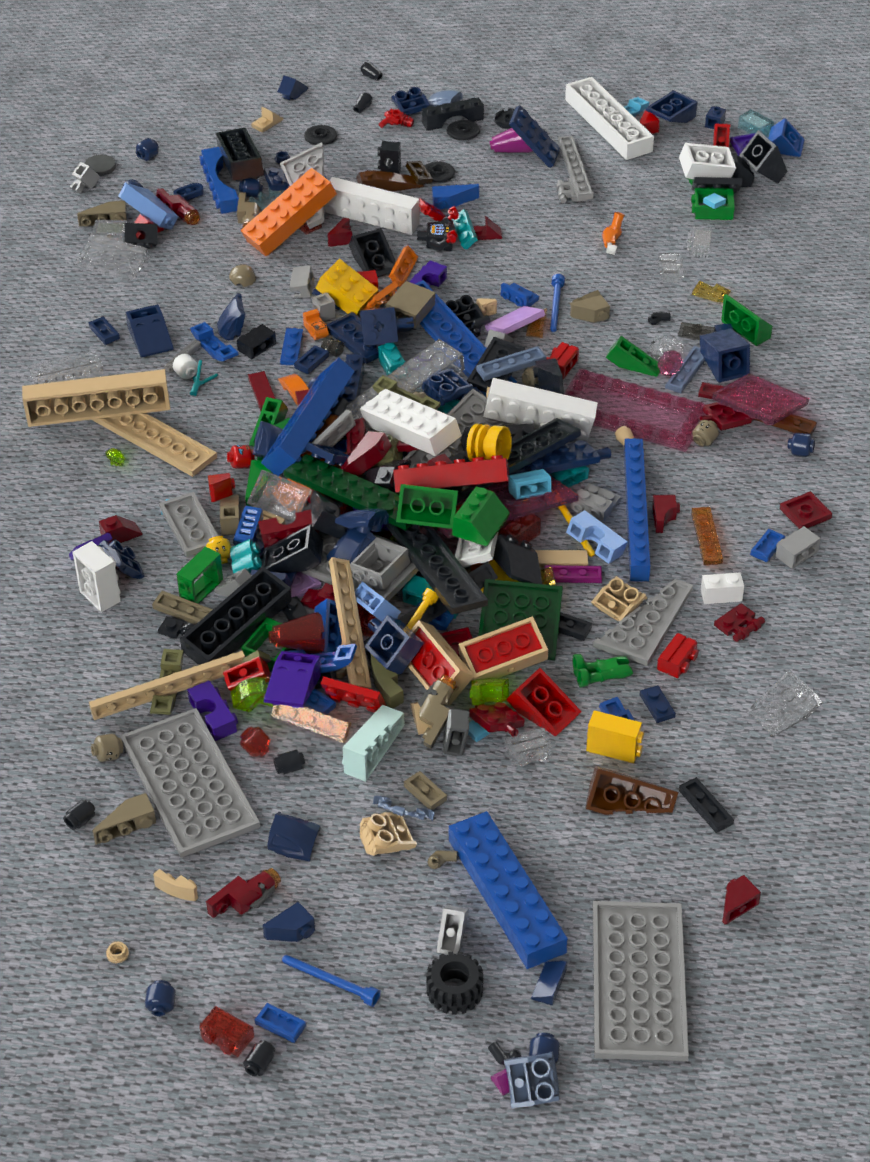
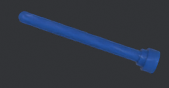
M555 274L552 277L554 295L550 324L551 332L557 330L561 288L565 285V277L562 274Z
M285 955L282 958L284 964L360 996L364 1004L374 1007L380 998L381 991L372 986L369 988L360 987L289 955Z

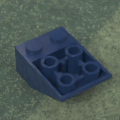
M158 304L125 312L128 330L141 358L174 350L163 313Z

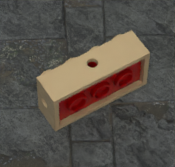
M532 616L460 643L459 655L465 665L475 675L471 682L474 687L548 660V648Z
M418 620L411 631L424 644L408 667L426 690L437 680L450 686L454 691L448 704L451 705L475 675L433 625Z

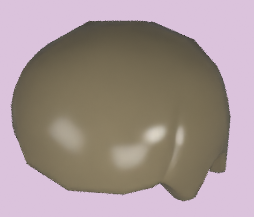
M240 264L230 271L229 279L235 286L241 284L243 287H247L256 281V276L250 266Z

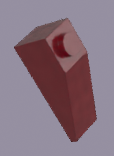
M368 431L340 469L359 477L382 460L392 447L384 432Z

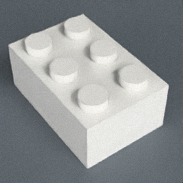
M685 143L679 156L685 177L689 179H694V177L732 178L736 169L729 147Z
M93 541L73 551L80 592L100 612L121 602L119 595L121 591L117 582L118 575L115 570V560L111 556L109 557L102 547L97 546Z

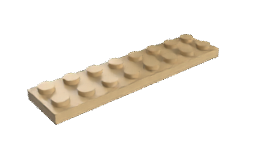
M147 413L91 419L192 477L217 459V452Z

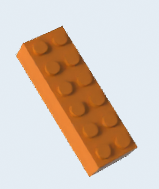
M311 167L243 227L241 232L249 244L264 256H268L335 197L337 193L332 183Z

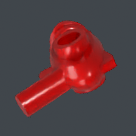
M390 109L385 112L386 118L379 123V126L383 128L387 124H400L401 126L404 125L411 128L414 124V119L406 116V114L398 109Z

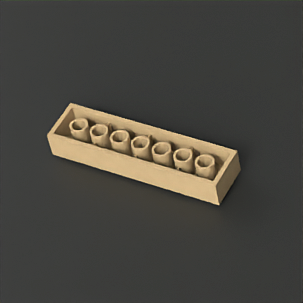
M165 369L22 386V400L28 427L170 410Z

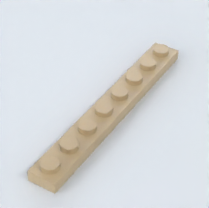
M332 557L329 560V567L342 644L357 645L352 662L346 666L349 684L371 689L349 560Z
M243 651L232 653L228 656L90 701L89 706L94 720L151 702L153 695L168 696L208 680L213 681L224 677L223 671L242 664V659L245 658Z

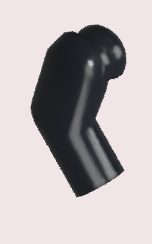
M654 312L648 317V322L651 325H656L660 321H670L671 313Z
M486 315L473 320L470 331L475 337L481 335V326L490 323L489 316Z
M493 1042L488 1047V1050L500 1065H505L504 1060L521 1057V1053L518 1050H511L510 1053L504 1052L498 1042Z

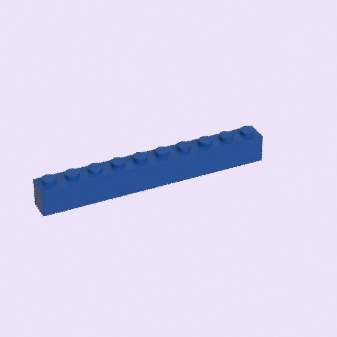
M632 438L625 439L629 574L630 581L649 582L650 552L643 439Z

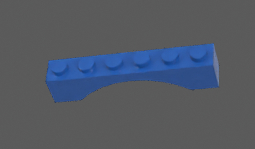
M220 147L202 149V156H199L203 173L206 176V181L209 183V189L212 191L216 209H220L221 214L236 212L239 200L236 190L228 187L218 178L220 171L223 169V156Z

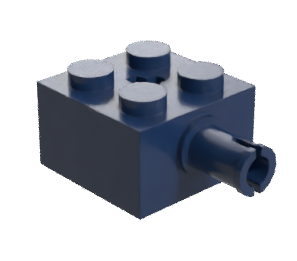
M395 307L360 310L364 346L398 342L399 329L414 328V323L407 324V322H413V317L398 319ZM378 321H380L381 324H384V327H382L381 331H378V328H375V325H377Z
M387 615L382 623L377 618H374L370 622L375 626L368 623V628L374 634L365 645V648L387 670L401 675L424 642L402 621Z

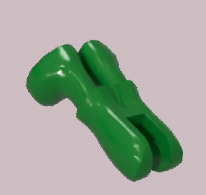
M574 654L572 657L573 672L575 677H577L579 687H587L589 684L599 681L602 683L610 679L627 678L633 674L628 657L625 656L604 660L597 659L596 662H585L581 654Z

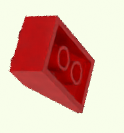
M541 668L536 670L506 699L520 715L554 736H557L582 712Z

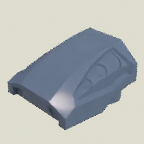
M439 91L432 94L427 100L430 106L453 103L463 99V93L458 91Z
M553 1052L504 1060L510 1090L511 1108L533 1106L560 1100Z

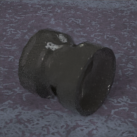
M327 336L322 341L321 348L338 358L344 351V342L334 341V338Z

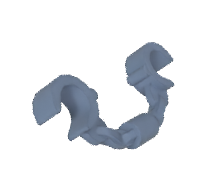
M374 796L373 804H378V808L388 809L393 814L400 816L410 815L424 820V817L429 818L431 821L434 819L435 812L433 810L417 808L416 812H409L406 808L396 805L391 806L392 800L387 797Z

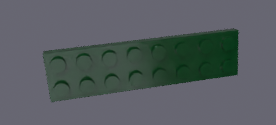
M306 454L299 462H295L284 470V477L358 510H387L389 523L403 530H407L413 525L396 522L399 494L356 475L344 472L342 469L316 459L313 456Z

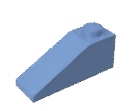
M363 581L355 590L356 602L381 622H383L387 615L397 619L401 613L400 610Z

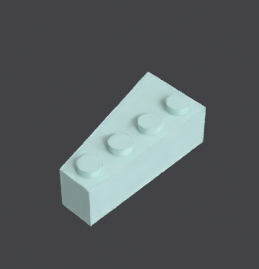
M382 705L374 712L369 720L343 746L342 764L344 765L345 774L365 782L368 780L405 726L403 712Z

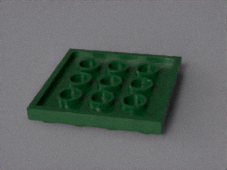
M485 579L483 594L488 599V606L481 609L478 636L533 616L548 648V660L555 661L563 586Z

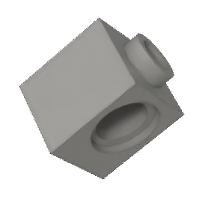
M327 292L312 297L313 310L317 309L319 311L322 321L336 317L335 301Z

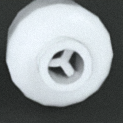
M181 354L175 358L173 369L182 379H191L196 375L198 363L189 354Z

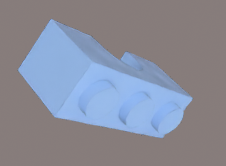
M585 510L571 518L566 533L580 543L584 540L597 542L598 546L595 554L608 564L623 555L628 542Z

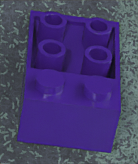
M281 651L273 667L264 703L303 708L321 677L320 656Z

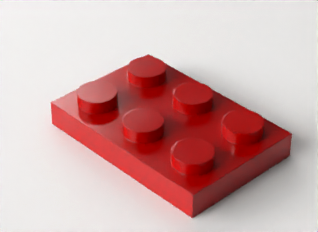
M323 676L321 681L323 689L328 697L337 703H340L342 700L355 708H359V706L367 707L366 709L373 713L382 705L387 706L381 693L378 691Z

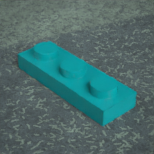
M463 209L459 212V217L452 220L461 246L464 249H468L478 239L469 214Z

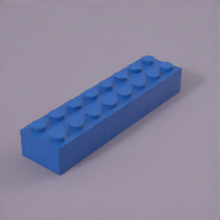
M339 357L320 373L261 463L277 477L290 465L301 460L302 457L300 455L306 452L307 443H310L317 434L315 432L324 425L323 419L328 418L331 414L330 409H333L338 403L337 398H340L346 391L344 387H347L353 380L351 376L355 371Z
M486 811L449 825L450 844L457 851L459 859L526 969L566 954L568 938L489 813Z

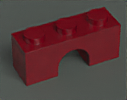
M311 509L295 513V521L286 525L280 524L277 521V517L258 521L264 548L310 524L312 526Z

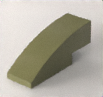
M371 654L374 685L377 691L381 693L387 706L394 709L404 703L403 689L398 685V674L387 670Z

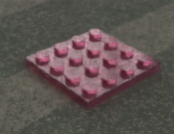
M750 373L717 390L712 395V400L717 401L718 404L731 407L736 412L745 413L750 418L763 421L766 425L778 423L808 405L809 398Z

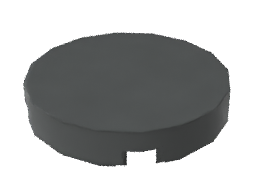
M103 154L91 156L84 163L90 166L99 176H104L103 174L106 173L108 175L116 168L115 159Z

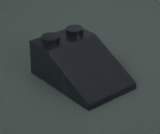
M382 228L351 237L349 242L350 250L355 261L363 271L376 270L377 277L390 274L396 260Z
M556 358L535 361L536 367H533L534 378H537L538 382L535 384V387L564 394L563 377Z
M310 524L264 548L262 567L276 573L302 572L316 568L321 564L324 540Z
M499 534L493 559L509 578L523 583L542 584L538 554L532 548L533 545L525 540L522 542L517 541V538L509 534L507 536Z

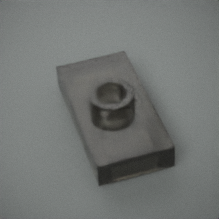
M682 322L678 337L700 340V335L715 332V327Z

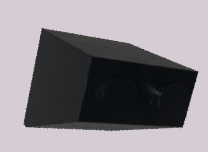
M758 130L739 156L756 172L775 183H779L787 173L785 163L778 146Z

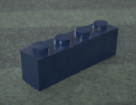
M347 354L345 363L355 372L351 376L353 379L351 383L344 387L346 391L341 398L348 401L346 409L351 411L352 415H356L365 370L364 355Z

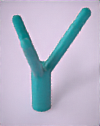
M199 360L196 376L192 377L194 384L190 395L193 396L197 395L200 385L218 376L216 373L200 381L202 360Z

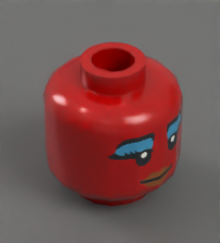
M234 445L231 447L230 452H227V462H230L231 466L236 469L249 468L251 460L255 459L253 449L248 445Z

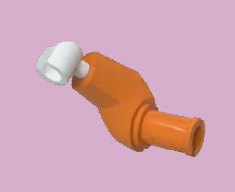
M614 212L612 224L606 227L602 234L604 246L607 248L606 253L615 255L617 249L615 241L622 233L621 225L625 214L620 212Z

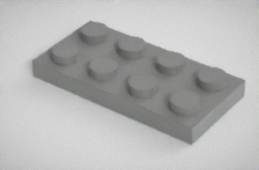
M194 492L159 503L160 509L186 557L199 553L206 547L210 538L218 536Z

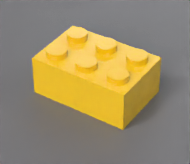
M340 258L320 277L315 288L322 294L327 292L335 301V305L347 314L353 312L357 316L360 314V310L367 306V303L373 299L379 290Z

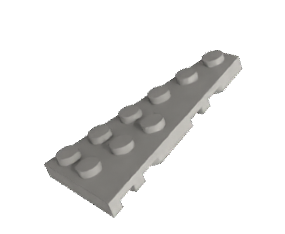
M322 142L280 163L290 186L311 167L324 176V145ZM324 206L306 221L309 229L324 222Z
M674 579L662 588L657 596L649 598L645 605L639 606L619 621V625L606 631L602 638L594 640L593 647L617 656L628 657V660L648 666L692 592L693 585Z

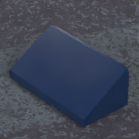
M567 961L545 962L531 996L532 1000L553 1006L567 971Z

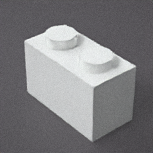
M741 572L702 575L701 594L704 604L742 601L744 583Z

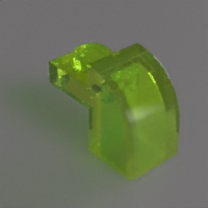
M254 677L246 679L230 692L233 708L245 712H251L258 704L276 708L278 705L264 703L268 687L265 678Z
M483 678L471 681L472 687L470 688L469 695L472 699V705H481L485 702H504L509 697V679Z

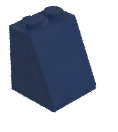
M732 329L700 335V352L718 383L750 375V344Z

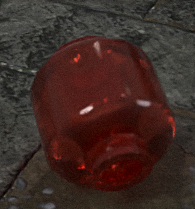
M248 727L241 734L240 745L251 757L259 755L262 757L270 750V737L260 727Z

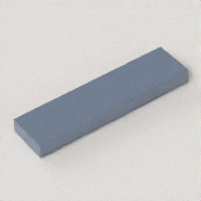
M537 346L476 366V370L482 379L486 381L536 365L535 361L546 360L547 357L540 347Z
M694 346L676 372L666 383V389L680 394L683 392L705 362L700 352V347Z

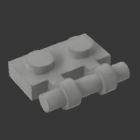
M568 178V182H563V180L557 181L556 187L561 203H566L567 198H571V201H587L577 200L570 178Z

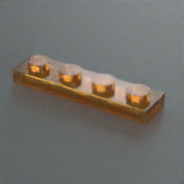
M692 508L691 515L703 565L722 564L723 556L711 508Z
M274 705L271 716L342 743H345L351 726L350 722L306 706L303 708H293L286 705Z

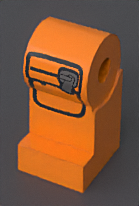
M314 309L304 312V326L314 340L328 337L327 326L320 318L319 311Z

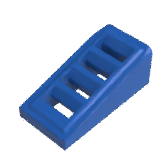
M244 507L234 541L244 542L248 539L254 541L259 530L258 521L263 520V510L261 508Z

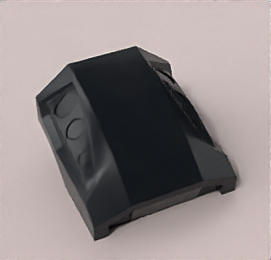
M463 295L460 299L446 302V305L467 328L471 327L473 320L484 316L479 306L469 295Z

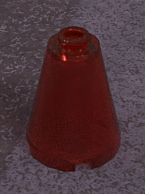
M314 612L273 626L272 631H269L270 643H273L275 647L316 652L324 651L325 639H322L324 626L321 614Z

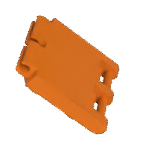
M398 280L392 282L377 293L362 310L377 309L382 304L385 305L395 294L401 283L397 284Z

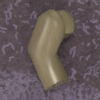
M435 851L428 859L429 867L437 869L446 861H457V851Z

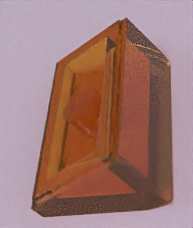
M547 308L543 309L545 312L544 317L528 324L527 337L543 338L547 320Z

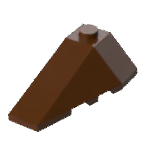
M367 170L359 172L356 176L359 184L391 192L424 187V185L417 184L411 175Z
M595 765L585 809L605 815H613V812L633 814V811L673 813L679 792Z

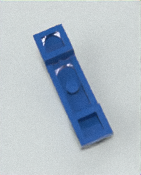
M206 322L190 328L195 339L201 342L200 345L214 359L225 361L239 355L238 351L230 344L226 346L214 335L213 329Z
M339 645L336 652L310 655L320 656L321 673L341 669L352 662L357 645ZM304 650L287 651L306 654Z

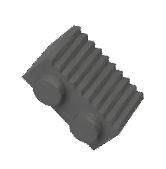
M449 710L443 738V753L445 755H463L469 732L470 713L468 711Z

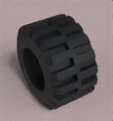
M453 951L448 952V955L444 953L439 955V959L435 958L432 960V965L429 964L426 974L427 996H429L430 1003H434V1007L437 1010L442 1008V1012L446 1014L449 1010L452 1011V1015H457V1011H461L464 1014L467 1013V1008L473 1010L475 1004L478 1005L483 996V969L476 959L472 960L471 955L467 954L465 956L463 952L459 951L458 954H453ZM450 979H460L466 983L460 986H450L444 982Z

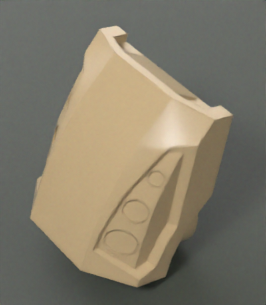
M616 576L600 590L591 603L619 622L634 611L643 600H646L647 596L644 593L642 594V592H638L636 588L630 587Z
M384 812L362 818L360 822V838L367 854L375 856L376 854L410 850L417 845L416 841L412 838L404 816L393 814V812Z

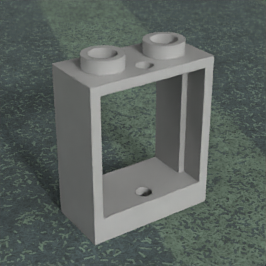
M378 537L375 538L350 563L352 579L360 582L363 581L372 587L385 590L410 564L408 548ZM378 558L391 562L381 573L368 569Z

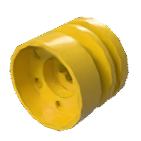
M474 424L471 427L467 438V455L470 461L473 462L472 458L477 457L491 460V456L502 455L503 458L509 459L512 437L508 427L490 426L487 424Z

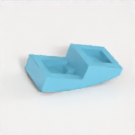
M636 97L630 99L628 105L624 106V108L635 117L645 110L650 102Z

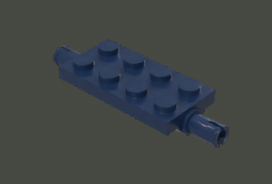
M578 440L561 446L545 457L539 458L532 462V464L526 465L510 475L544 469L549 474L600 463L602 459L611 458V450L609 447L594 450L585 440Z

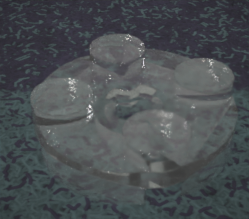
M664 335L658 336L651 341L649 352L654 359L662 364H667L683 357L684 344L676 337L670 339Z

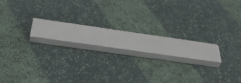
M573 136L558 137V145L577 200L593 199V192Z

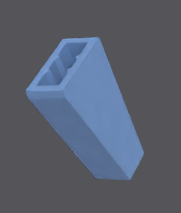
M125 182L119 197L152 222L158 224L159 227L171 230L179 216L149 189Z

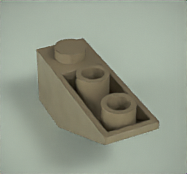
M109 201L78 212L79 227L127 223L126 202Z
M234 494L220 500L222 535H235L240 521L239 494Z
M144 793L126 799L92 830L95 844L107 843L113 838L122 835L126 836L133 831L149 828L155 824V812L147 794Z

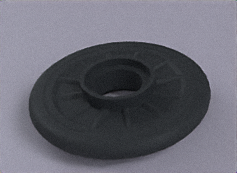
M458 120L448 125L447 133L450 137L457 140H470L478 136L480 128L475 122Z
M315 125L305 131L304 138L307 142L314 145L321 142L323 145L335 141L337 131L327 125Z
M436 161L425 165V168L433 178L432 182H446L455 175L454 167L446 162Z

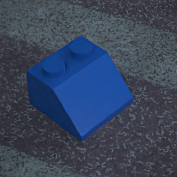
M786 118L772 126L769 139L778 146L781 155L800 157L804 138Z

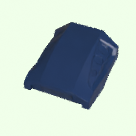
M411 87L407 93L405 91H397L395 96H391V101L395 103L398 110L406 115L421 112L422 108L430 106L425 94L418 87Z
M237 293L218 320V333L225 340H234L235 336L241 335L246 315L242 294Z
M450 368L430 375L429 379L423 382L422 389L428 397L440 402V406H443L445 403L451 402L473 389V385L466 382Z
M261 421L255 437L253 455L264 458L283 429Z
M362 509L340 515L335 519V523L349 529L356 527V530L362 533H371V530L380 532L382 525L389 523V514L387 510Z
M356 527L348 528V531L328 553L327 561L335 557L349 560L351 563L376 537L372 533L359 532L356 530Z
M104 540L99 544L104 552L115 560L116 570L136 579L145 577L140 563L134 560L136 556L130 547L125 546L123 548L117 540H113L111 543Z
M277 812L269 832L268 850L284 855L287 858L310 861L312 849L317 834L320 831V825Z

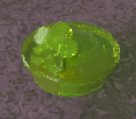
M111 448L105 451V455L111 461V465H124L125 456L120 450Z

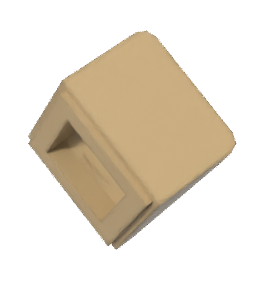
M476 299V304L484 316L497 313L496 299Z

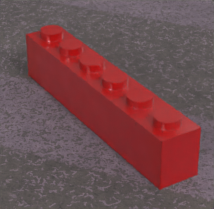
M502 455L491 456V460H484V457L472 458L473 462H465V459L454 460V464L439 461L435 462V466H428V463L417 464L416 468H409V465L398 466L397 470H393L395 492L400 493L401 484L442 489L509 482L508 460L503 458Z

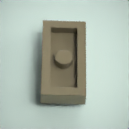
M421 771L404 781V787L430 810H434L447 801V795Z

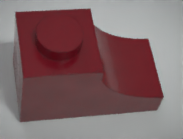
M653 495L652 511L656 533H663L664 526L669 521L676 520L677 513H680V503L676 502L675 495Z
M325 583L322 589L309 588L301 599L302 605L314 609L315 606L325 599L335 601L333 585Z

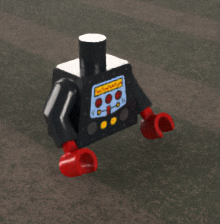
M455 206L451 207L448 210L450 215H446L441 221L427 223V231H417V240L426 241L427 248L452 251L453 243L456 242L458 237L453 230L452 219L455 220L459 217L457 208Z

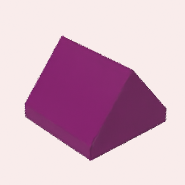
M506 1069L491 1076L492 1081L503 1096L510 1092Z

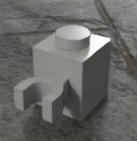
M80 162L72 173L77 180L72 183L70 188L81 194L84 186L92 189L100 176L90 166Z

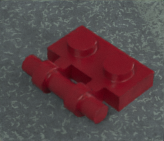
M740 603L715 620L714 626L727 636L735 633L733 639L738 642L749 637L752 631L759 630L761 625L765 623V619L762 616L756 619L755 612Z

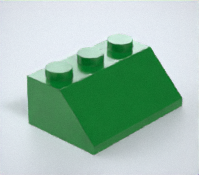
M724 295L721 322L731 324L735 332L755 346L771 339L773 327L771 324L729 295Z
M401 484L396 522L453 529L458 491Z
M476 486L453 518L452 535L488 547L509 517L510 512L493 491Z

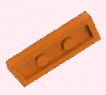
M408 245L402 249L389 274L392 282L398 280L397 284L401 283L399 287L407 280L418 259L416 253Z

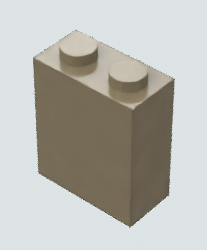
M405 281L386 303V307H395L398 319L413 317V322H407V324L414 323V328H416L435 306L436 292Z

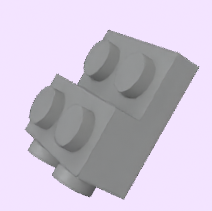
M589 483L584 489L580 488L571 499V509L577 513L585 510L596 519L604 522L621 501V496Z

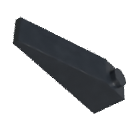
M393 460L372 467L359 477L396 493L393 470H397L398 466L409 465L410 468L412 461Z
M310 488L312 527L340 539L347 532V527L335 523V519L342 515L338 505L333 498Z

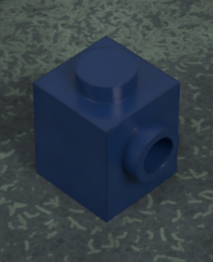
M712 106L706 114L705 127L714 129L715 124H724L726 109Z

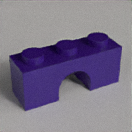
M430 260L409 282L416 284L424 280L429 287L430 285L439 287L447 279V266Z
M208 680L187 689L189 703L193 709L197 708L199 714L212 712L205 715V723L214 741L237 732L236 724H238V719L235 713L230 712L227 701L221 699L220 692L216 686L213 687Z

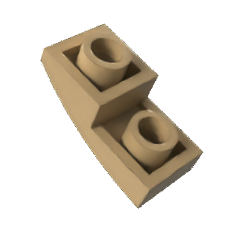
M161 869L153 874L155 886L163 892L184 900L196 901L198 899L197 885L191 879L187 880L180 875L175 880L171 874H166Z

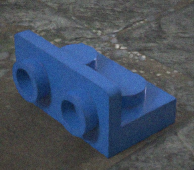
M514 282L511 285L501 284V296L517 306L530 307L539 300V295Z

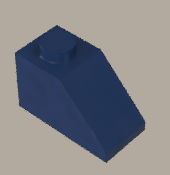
M284 75L278 93L286 100H296L309 87L297 79Z
M299 902L263 924V934L266 940L299 942L303 938H309L315 931L314 917Z

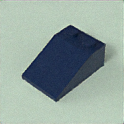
M673 90L646 107V111L669 122L688 123L696 117L698 101Z

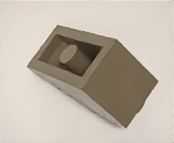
M602 295L571 303L570 316L572 318L593 323L609 319L610 305Z

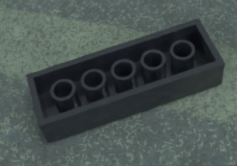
M246 127L216 133L217 146L220 147L223 161L233 181L241 182L247 178L257 179L260 176H264L262 158Z
M265 567L260 568L180 638L181 650L198 665L234 653L251 637L267 617L272 619L292 601L291 587Z

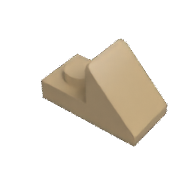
M261 107L262 117L251 124L252 128L263 133L281 122L283 118Z

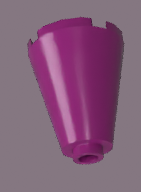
M512 128L493 136L492 140L489 141L491 150H494L495 153L533 152Z

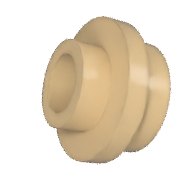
M118 941L111 943L106 951L107 959L112 963L124 962L129 956L128 947Z

